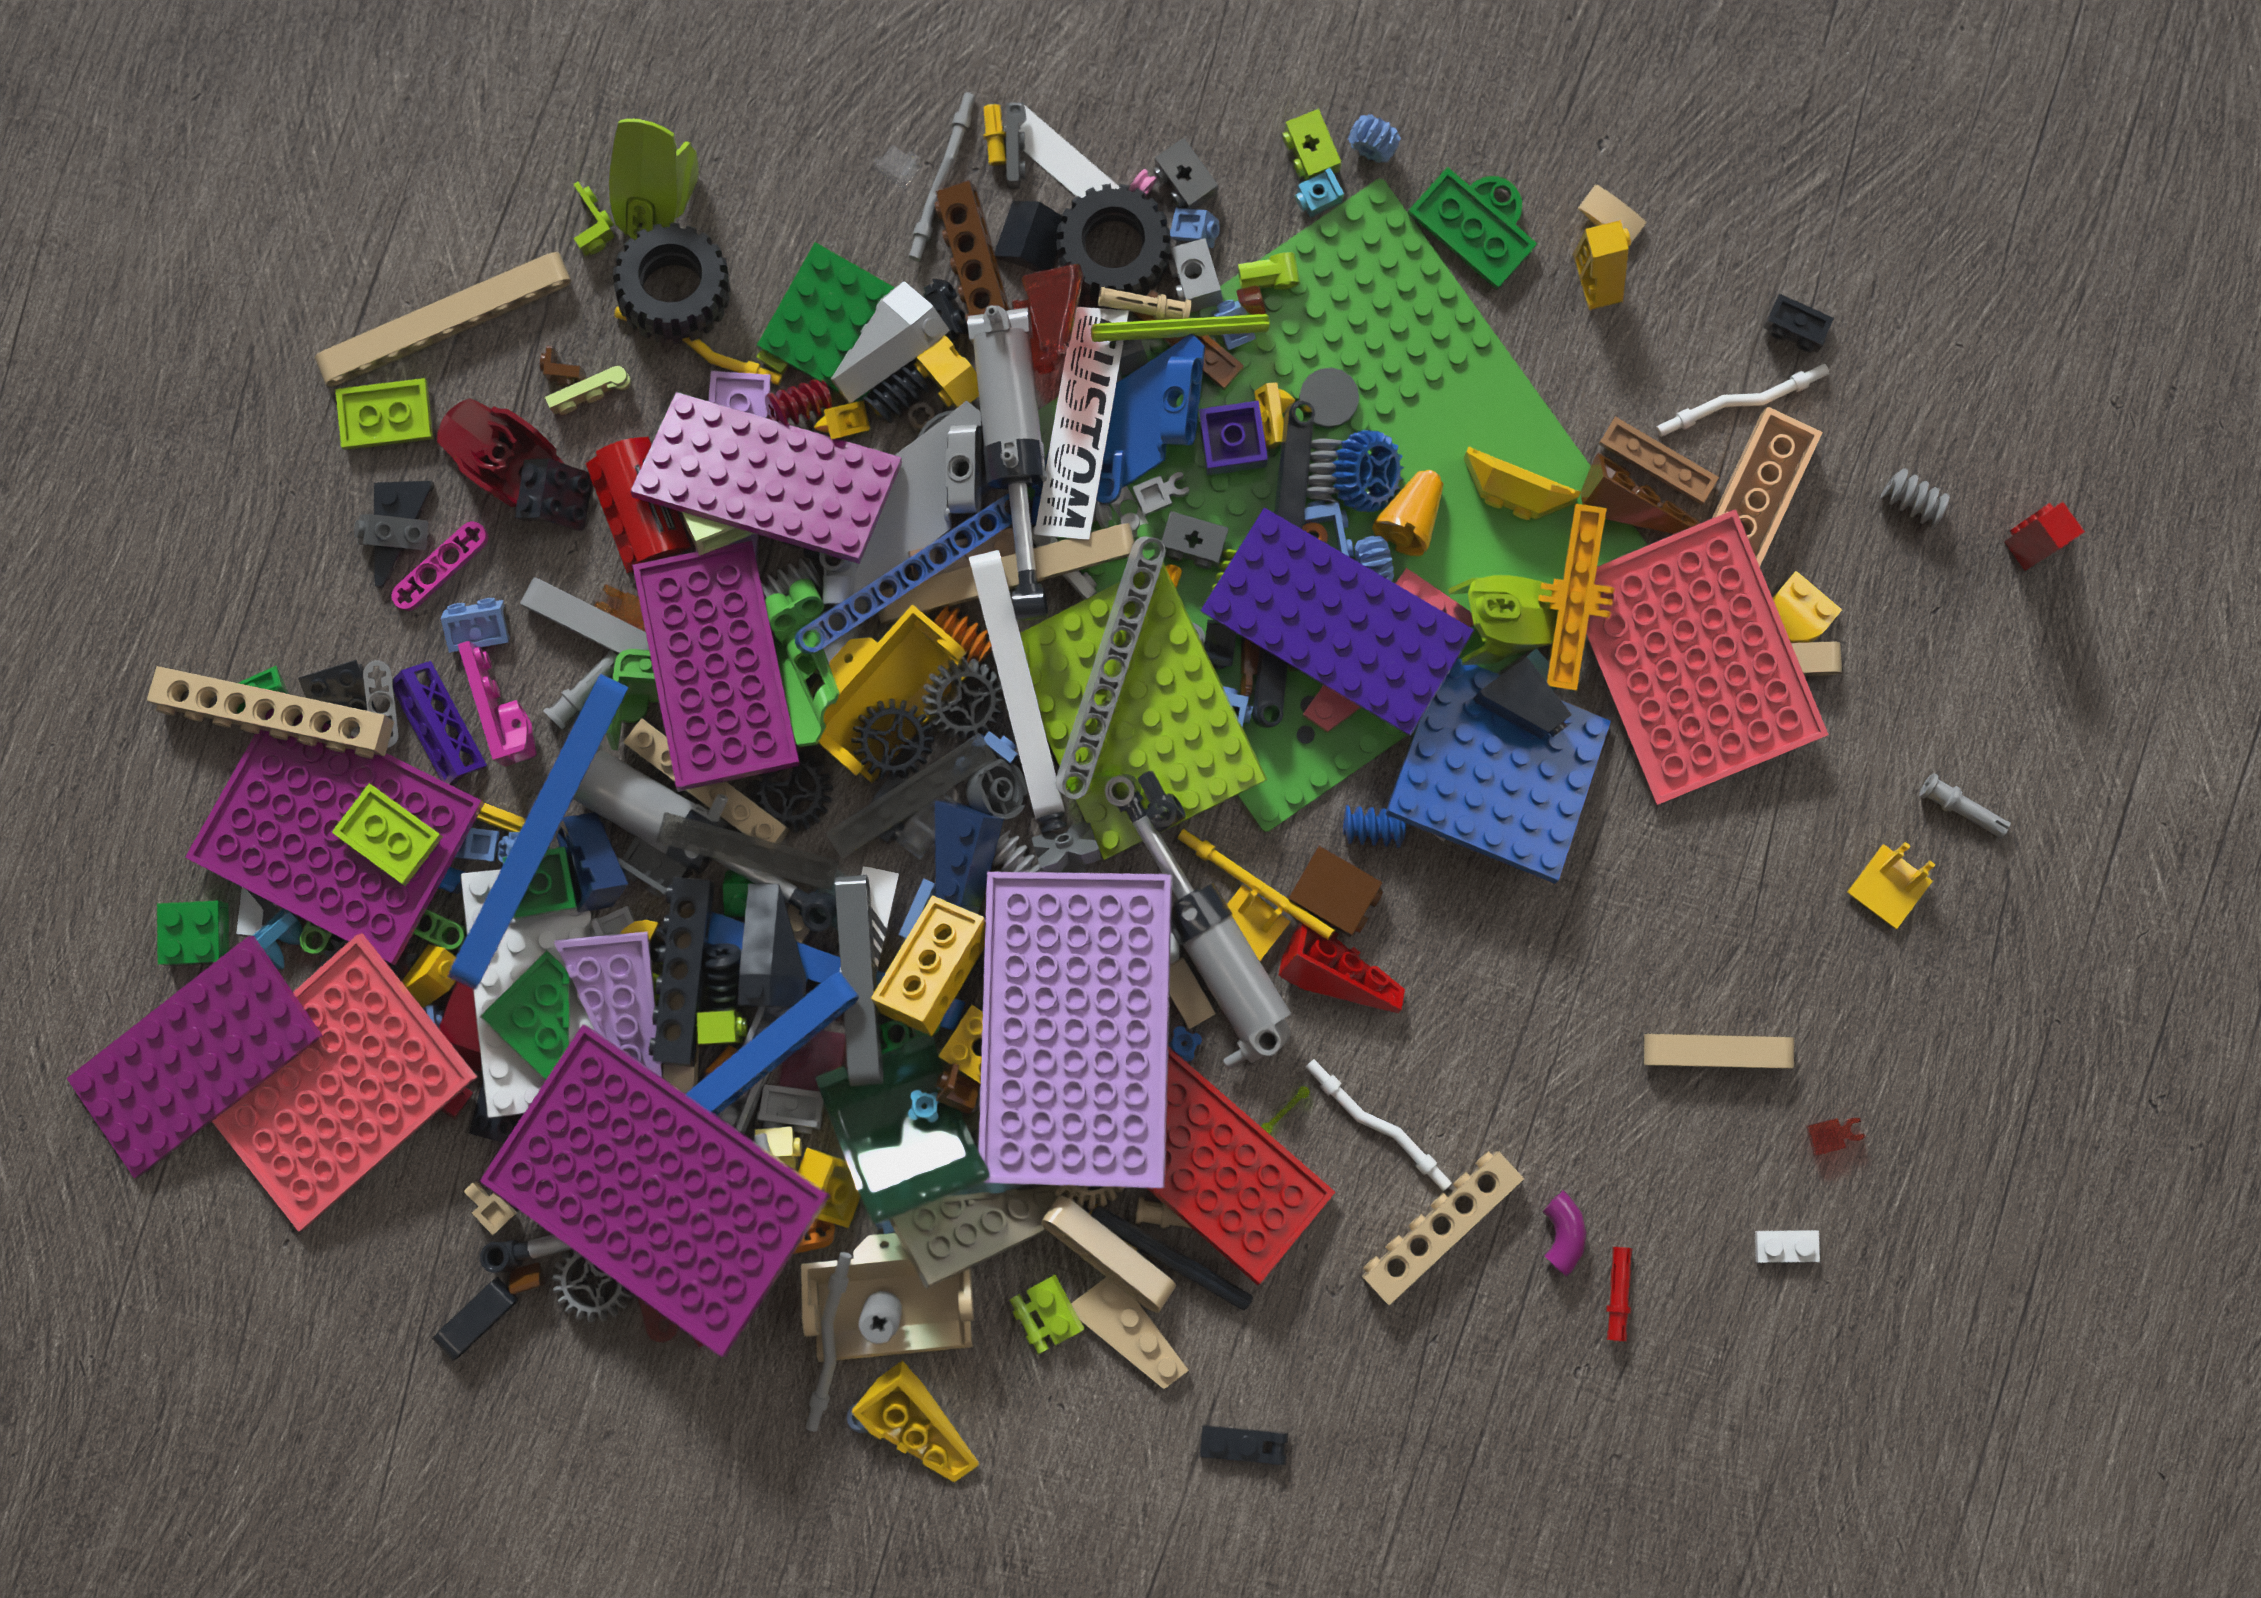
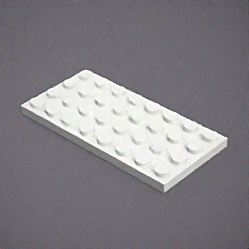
M500 870L461 873L467 936ZM577 908L516 920L513 917L476 990L473 989L488 1118L524 1114L545 1080L494 1032L480 1016L546 950L566 968L554 941L592 937L589 930L592 928L590 911L578 913ZM570 976L569 1044L583 1024L594 1030Z

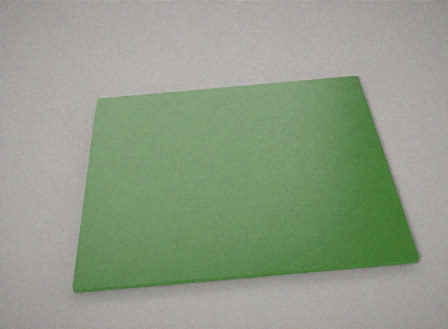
M1377 179L1258 260H1269V257L1279 253H1295L1300 280L1298 286L1288 289L1268 287L1242 292L1239 274L1220 286L1223 302L1227 300L1239 301L1244 305L1247 315L1267 314L1270 327L1267 332L1254 333L1256 339L1230 350L1225 347L1221 335H1208L1242 363L1244 368L1225 390L1221 389L1202 373L1199 409L1256 401L1254 391L1266 383H1278V389L1289 393L1296 402L1299 401L1303 382L1311 373L1330 367L1343 370L1353 378L1358 387L1359 402L1356 413L1347 423L1335 426V428H1323L1313 425L1312 440L1334 439L1345 441L1349 438V435L1361 432L1362 430L1379 431L1388 437H1392V443L1398 445L1397 453L1403 455L1399 461L1400 465L1405 467L1400 471V476L1404 479L1398 483L1400 491L1418 471L1432 470L1441 477L1444 487L1430 546L1427 551L1421 556H1410L1396 551L1397 545L1389 540L1387 542L1394 568L1393 583H1396L1405 569L1408 568L1471 612L1468 593L1449 595V588L1471 578H1483L1493 575L1519 576L1548 584H1553L1554 578L1563 580L1575 504H1582L1581 494L1575 504L1538 519L1530 518V520H1525L1513 514L1514 510L1504 506L1498 509L1485 503L1486 499L1480 497L1464 461V456L1468 447H1472L1580 492L1591 466L1383 179ZM1217 305L1191 312L1189 318L1212 317L1211 312L1217 309ZM1161 338L1141 340L1149 362L1171 348ZM1131 373L1126 374V375H1123V376L1121 375L1122 379L1125 378V377H1127V376L1130 375ZM1183 394L1177 399V407L1183 403ZM1058 397L1038 410L1045 459L1050 448ZM1297 408L1296 417L1303 421V413ZM1198 419L1196 436L1192 445L1167 444L1165 461L1127 485L1135 501L1127 499L1121 503L1120 512L1123 516L1126 513L1137 514L1139 503L1133 492V487L1161 476L1163 483H1166L1173 474L1182 472L1183 479L1176 481L1174 485L1177 489L1189 488V493L1184 497L1171 496V506L1145 516L1149 524L1139 526L1137 536L1133 537L1134 542L1144 536L1157 538L1162 541L1169 514L1172 511L1228 527V535L1223 551L1227 549L1237 551L1263 508L1265 507L1274 513L1281 445L1274 449H1266L1268 461L1267 466L1264 468L1207 475ZM1027 487L1028 497L1033 501L1035 490L1032 487ZM1338 493L1331 494L1332 498L1339 501L1340 510H1346L1348 528H1344L1346 540L1351 539L1355 554V545L1358 540L1369 536L1376 537L1372 526L1375 519L1385 508L1375 512H1359L1353 510L1352 507L1344 505V500L1338 498ZM1306 496L1305 508L1308 507V503L1314 502L1316 500H1312ZM1111 504L1109 505L1112 511V520L1109 521L1107 528L1121 524V518ZM1605 518L1597 566L1647 546V543L1634 525ZM1098 521L1092 522L1091 532L1105 529L1100 527ZM1334 522L1319 523L1327 531V544L1339 551ZM1315 532L1309 533L1319 539L1318 535ZM1195 536L1188 541L1190 548H1194L1196 544H1199L1198 537ZM1057 537L1059 541L1069 539L1065 537ZM1151 542L1143 547V556L1146 559H1150L1154 555L1155 548ZM1221 555L1220 562H1221V561H1227V560H1226L1225 558H1223L1222 555ZM1129 557L1080 571L1082 574L1087 572L1097 584L1094 589L1099 593L1121 581ZM1164 557L1163 563L1165 567L1168 564H1173L1182 569L1176 590L1192 623L1199 625L1206 636L1207 621L1213 619L1201 613L1200 610L1212 593V586L1218 583L1215 575L1223 571L1219 566L1218 568L1211 566V569L1197 567L1193 564V560L1182 558V561H1176ZM1475 626L1471 627L1474 629V633L1460 654V659L1486 644V642H1482V636ZM1236 634L1232 666H1226L1224 669H1215L1223 687L1238 690L1237 694L1241 695L1242 636ZM1528 651L1506 657L1498 663L1477 666L1498 673ZM1288 664L1283 718L1281 722L1275 727L1262 728L1254 722L1251 713L1250 723H1243L1242 727L1267 781L1238 794V796L1261 829L1269 832L1405 738L1407 734L1363 708L1358 709L1354 714L1327 733L1303 716L1304 712L1300 707L1301 700L1306 696L1315 697L1323 684ZM1253 675L1252 694L1248 699L1247 705H1254L1257 675ZM1266 707L1264 709L1263 714L1265 720L1269 722L1271 720L1272 713L1270 709ZM1235 711V713H1236V715H1237V717H1238V716H1239V711ZM1305 725L1312 727L1315 732L1313 741L1308 744H1303L1297 739L1298 729Z

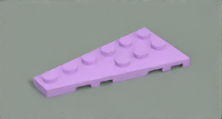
M648 932L555 940L554 944L561 954L570 978H572L580 995L579 998L594 1030L663 1078L662 1064L653 1062V1056H649V1042L651 1037H655L656 1025L652 1024L653 1010L656 1007Z

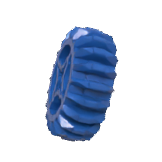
M1362 430L1361 432L1351 434L1347 440L1341 441L1342 449L1335 451L1338 460L1332 462L1336 466V472L1332 476L1336 478V483L1333 487L1339 490L1338 498L1344 500V505L1352 507L1353 510L1359 512H1375L1386 508L1388 503L1395 498L1394 494L1400 492L1398 483L1404 480L1400 476V471L1405 467L1401 466L1399 462L1403 455L1397 453L1398 445L1392 443V437H1388L1384 433Z

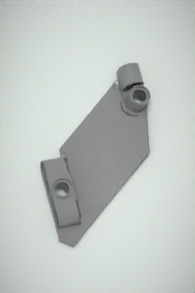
M965 401L923 435L895 454V456L902 458V465L860 564L842 559L839 565L834 566L832 556L820 553V563L824 567L823 604H840L909 558V551L925 548L952 529V513H979L981 508L982 420L981 412L971 403ZM967 461L969 471L965 476L960 477L958 467L961 463Z

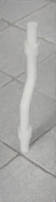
M1824 363L1805 373L1800 371L1790 376V380L1760 394L1719 396L1692 410L1687 408L1677 413V417L1656 426L1660 437H1663L1680 428L1685 430L1695 425V421L1724 407L1765 405L1793 391L1800 392L1808 388L1810 383L1829 375V369Z
M1315 1059L1306 1066L1307 1070L1322 1084L1320 1088L1328 1096L1331 1094L1356 1122L1392 1137L1417 1163V1169L1423 1175L1427 1174L1442 1191L1451 1185L1452 1182L1436 1166L1437 1162L1429 1154L1425 1155L1401 1128L1364 1112L1340 1087L1341 1082L1334 1075L1330 1076Z

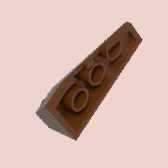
M1597 453L1580 494L1583 505L1607 508L1605 518L1608 520L1673 534L1700 524L1698 520L1673 502L1668 500L1664 503L1661 502L1660 497L1653 491L1652 487L1647 484L1640 487L1629 477L1631 472L1602 454Z

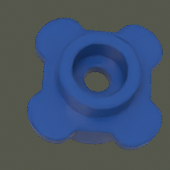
M1177 1026L1173 1031L1174 1037L1168 1043V1046L1178 1055L1182 1056L1185 1061H1191L1195 1056V1048L1201 1044L1202 1038L1198 1033L1192 1034L1187 1032L1185 1027ZM1182 1041L1187 1042V1045L1185 1047L1181 1045Z

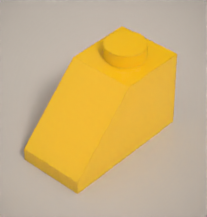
M428 944L402 980L403 985L422 1008L448 992L455 983V980L447 976L456 957L445 948Z

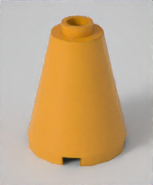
M1432 470L1418 471L1375 519L1372 526L1374 534L1382 536L1386 542L1389 540L1396 544L1395 550L1410 556L1423 555L1430 546L1444 487L1441 477Z

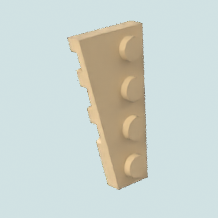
M1107 1277L1071 1303L1080 1321L1163 1389L1189 1371L1139 1302Z

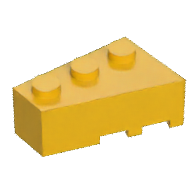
M1621 220L1585 229L1573 253L1588 310L1623 302L1628 247L1631 246V238L1628 229H1623Z

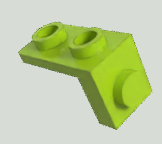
M577 181L573 185L598 221V223L574 238L586 256L590 253L596 254L606 246L605 243L615 237L610 229L614 226V223L605 210L599 213L594 205L598 200L590 187L587 186L583 189L579 181Z

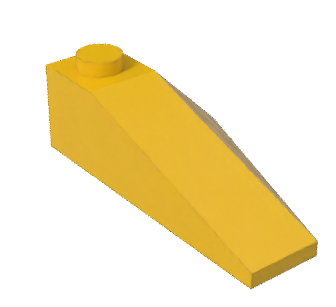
M903 1361L881 1375L852 1409V1414L873 1436L880 1440L884 1438L895 1444L897 1450L904 1454L908 1452L923 1461V1465L954 1483L979 1465L973 1453L924 1384Z

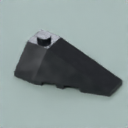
M748 884L739 973L738 1005L743 1007L792 1008L807 995V975L802 965L798 951L799 948L790 924V917L779 884Z

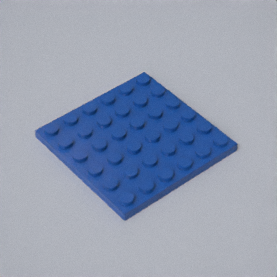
M1458 658L1415 728L1385 815L1555 884L1559 881L1611 721L1562 701L1572 714L1565 721L1567 727L1554 737L1549 733L1540 739L1477 704L1473 699L1475 695L1501 675L1477 665H1462L1461 659Z

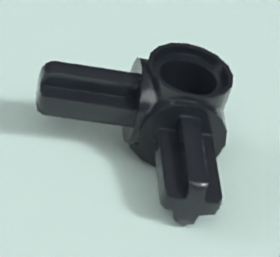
M1148 771L1138 778L1150 802L1146 808L1147 816L1157 832L1160 833L1186 818L1185 811L1174 794L1165 793L1153 771Z

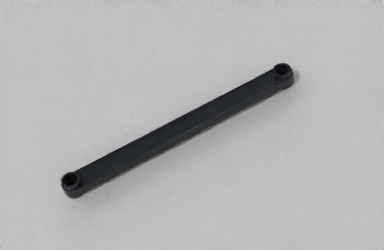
M1296 401L1290 404L1284 413L1274 510L1275 514L1301 529L1303 528L1315 417L1314 407L1306 401ZM1297 408L1303 413V421L1296 417ZM1262 648L1259 649L1252 718L1259 727L1271 728L1277 726L1283 718L1288 664ZM1266 707H1268L1272 713V717L1269 722L1265 720L1263 714L1264 709Z

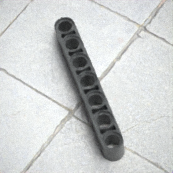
M867 874L837 877L835 879L841 973L859 995L857 1002L844 1012L849 1082L851 1087L882 1084L883 1063L879 1010L871 999L877 989L869 879Z

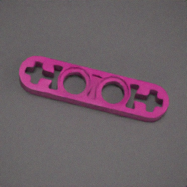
M474 521L462 525L395 586L392 591V601L404 611H413L418 608L486 546L489 539L487 530L481 524ZM470 530L474 532L480 530L478 533L479 541L470 540L465 545L469 549L468 552H465L456 543L459 539L463 544L470 538L468 532ZM451 548L457 549L459 552L458 561L454 564H446L444 553ZM431 568L437 572V578L434 583L427 585L422 582L421 576L426 569ZM415 580L417 585L422 587L424 591L421 593L416 589L410 595L413 599L410 603L406 601L401 603L400 601L403 599L401 593L404 590L408 593L414 590L416 587L411 583Z

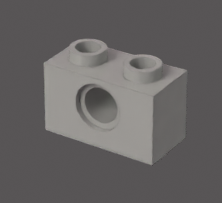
M1206 238L1172 247L1173 259L1168 260L1172 277H1178L1181 284L1176 286L1179 301L1191 300L1190 313L1222 303L1221 288ZM1192 274H1200L1196 279L1188 278Z

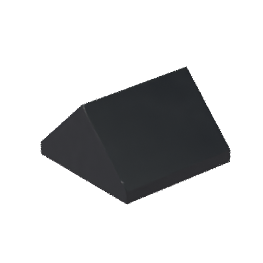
M1012 201L994 252L995 257L1050 276L1058 253L1056 243L1058 224L1062 222V215L1040 201Z

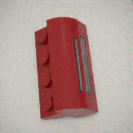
M649 437L629 438L609 444L597 450V456L585 463L627 573H634L633 565L674 557L691 547L677 510L636 499L631 495L630 491L652 445Z

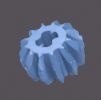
M1368 114V116L1361 115L1356 120L1348 140L1352 144L1351 147L1359 152V155H1364L1368 160L1373 159L1375 162L1380 163L1381 161L1388 162L1393 157L1401 137L1397 129L1391 127L1389 122L1383 121L1381 117L1375 118L1373 115Z
M1369 536L1358 540L1355 545L1354 554L1356 561L1392 581L1394 568L1388 543L1382 536Z

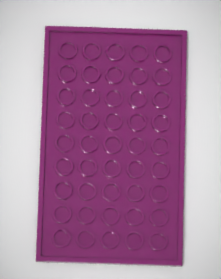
M584 1024L480 1180L488 1188L721 1357H726L830 1198L828 1193Z

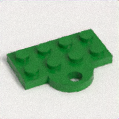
M1447 167L1408 210V214L1496 290L1503 285L1538 244L1516 225L1522 212L1521 195L1510 181L1502 177L1486 176L1469 185ZM1498 189H1504L1509 193L1510 199L1505 203H1500L1495 200L1493 193Z

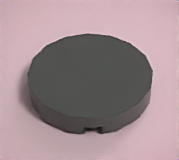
M1332 367L1323 368L1311 373L1303 382L1299 401L1309 402L1314 407V425L1323 428H1335V426L1347 423L1356 413L1359 392L1353 378L1343 370Z

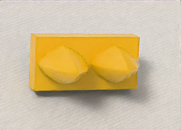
M1266 383L1255 390L1254 394L1255 400H1259L1266 449H1274L1282 444L1284 426L1282 413L1285 412L1290 404L1295 402V399L1286 391L1278 389V383Z
M864 401L825 409V416L814 426L820 432L829 433L831 439L871 430Z

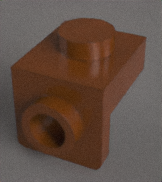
M546 346V353H542L540 357V371L543 372L548 381L557 382L558 386L569 387L585 380V372L581 366L557 364L558 352L553 346Z
M953 1063L947 1071L942 1070L938 1076L936 1088H939L936 1101L970 1114L975 1107L980 1083L957 1074L959 1065Z

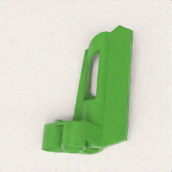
M800 579L790 586L788 596L780 593L772 594L765 599L770 626L776 635L773 642L793 736L797 745L804 747L818 744L826 728L823 720L824 713L829 705L836 704L839 690L823 648L812 654H804L795 645L797 632L817 619L824 608L823 601L814 582L809 579ZM806 631L803 635V641L806 646L814 648L817 645L818 638L813 632ZM818 668L825 684L819 688L813 699L805 681Z

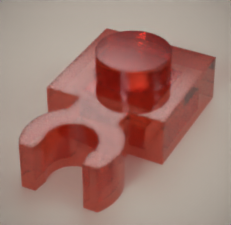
M1838 1118L1806 1125L1813 1154L1817 1156L1846 1148L1844 1139L1851 1141L1864 1139L1865 1134L1854 1135L1851 1132V1126L1854 1123L1861 1122V1119L1849 1118L1842 1126H1840Z

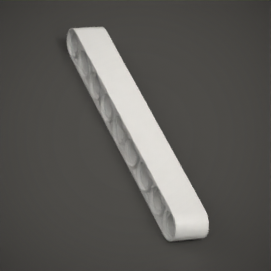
M999 550L969 557L1035 818L1038 819L1050 814L1065 812L1061 793L1055 784L1056 774Z

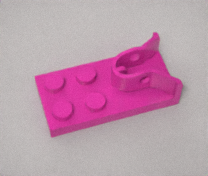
M471 641L457 644L492 759L506 767L534 758L537 755L532 723L517 700L502 705L498 704L497 698L501 697L496 680H491L488 669L492 668L488 653L486 651L483 652L481 647H477Z

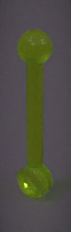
M1113 765L1108 770L1093 773L1091 780L1109 775L1112 777L1119 776L1121 769L1117 765ZM1070 777L1066 781V789H1070L1073 787V784H1077L1078 778Z
M1306 1086L1300 1087L1298 1094L1269 1122H1264L1261 1127L1270 1134L1273 1126L1302 1098H1307L1310 1095L1309 1088Z

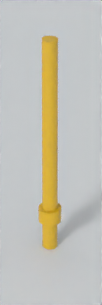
M1185 829L1179 834L1177 839L1195 850V855L1204 861H1211L1252 890L1258 882L1261 883L1263 888L1258 894L1278 907L1284 901L1287 904V907L1284 909L1285 912L1325 939L1329 940L1334 933V929L1216 851V846L1207 840L1201 841Z

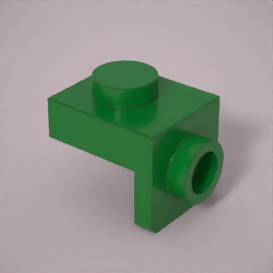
M732 870L726 871L723 881L724 916L745 917L748 884L754 883Z

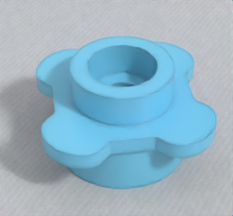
M920 1090L913 1091L910 1096L912 1108L908 1111V1116L912 1120L921 1118L927 1119L930 1123L935 1122L938 1119V1113L936 1112L937 1104L939 1103L936 1101L938 1093L932 1092L928 1094L922 1093ZM923 1103L927 1104L926 1109H923L921 1107Z

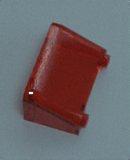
M1072 264L1024 275L1022 282L1028 299L1012 301L1013 310L1029 308L1033 338H1030L1034 372L1038 371V375L1055 371V366L1061 362L1070 345L1084 279L1080 264Z

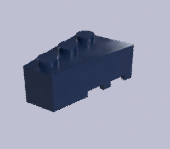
M595 812L563 817L556 831V837L559 847L565 846L578 913L613 907L627 887L628 882L606 835L604 824Z

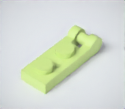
M614 366L548 395L545 399L554 414L560 413L564 415L574 411L577 408L576 405L585 401L591 403L603 398L605 392L614 388L622 391L628 389L631 385V379L624 368Z

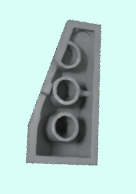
M904 281L879 301L868 324L865 323L860 331L862 334L853 348L849 349L831 378L847 403L856 400L926 351L950 331L935 308Z

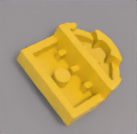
M1797 571L1790 576L1780 590L1772 597L1791 643L1814 642L1842 611L1840 607Z

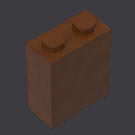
M1318 846L1288 899L1311 915L1351 937L1354 931L1360 934L1369 919L1364 916L1369 905L1375 908L1384 893L1379 889L1383 882L1323 847Z

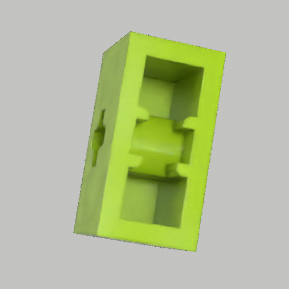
M1319 109L1286 121L1285 133H1282V138L1287 150H1293L1296 160H1293V164L1299 177L1304 176L1305 181L1324 173L1329 168H1331L1334 174L1340 172L1342 162ZM1309 143L1311 148L1315 147V151L1311 152L1309 148H1305V145Z
M737 1011L697 1013L698 1044L708 1046L743 1043V1037L748 1035L747 1019L743 1018L742 1013Z

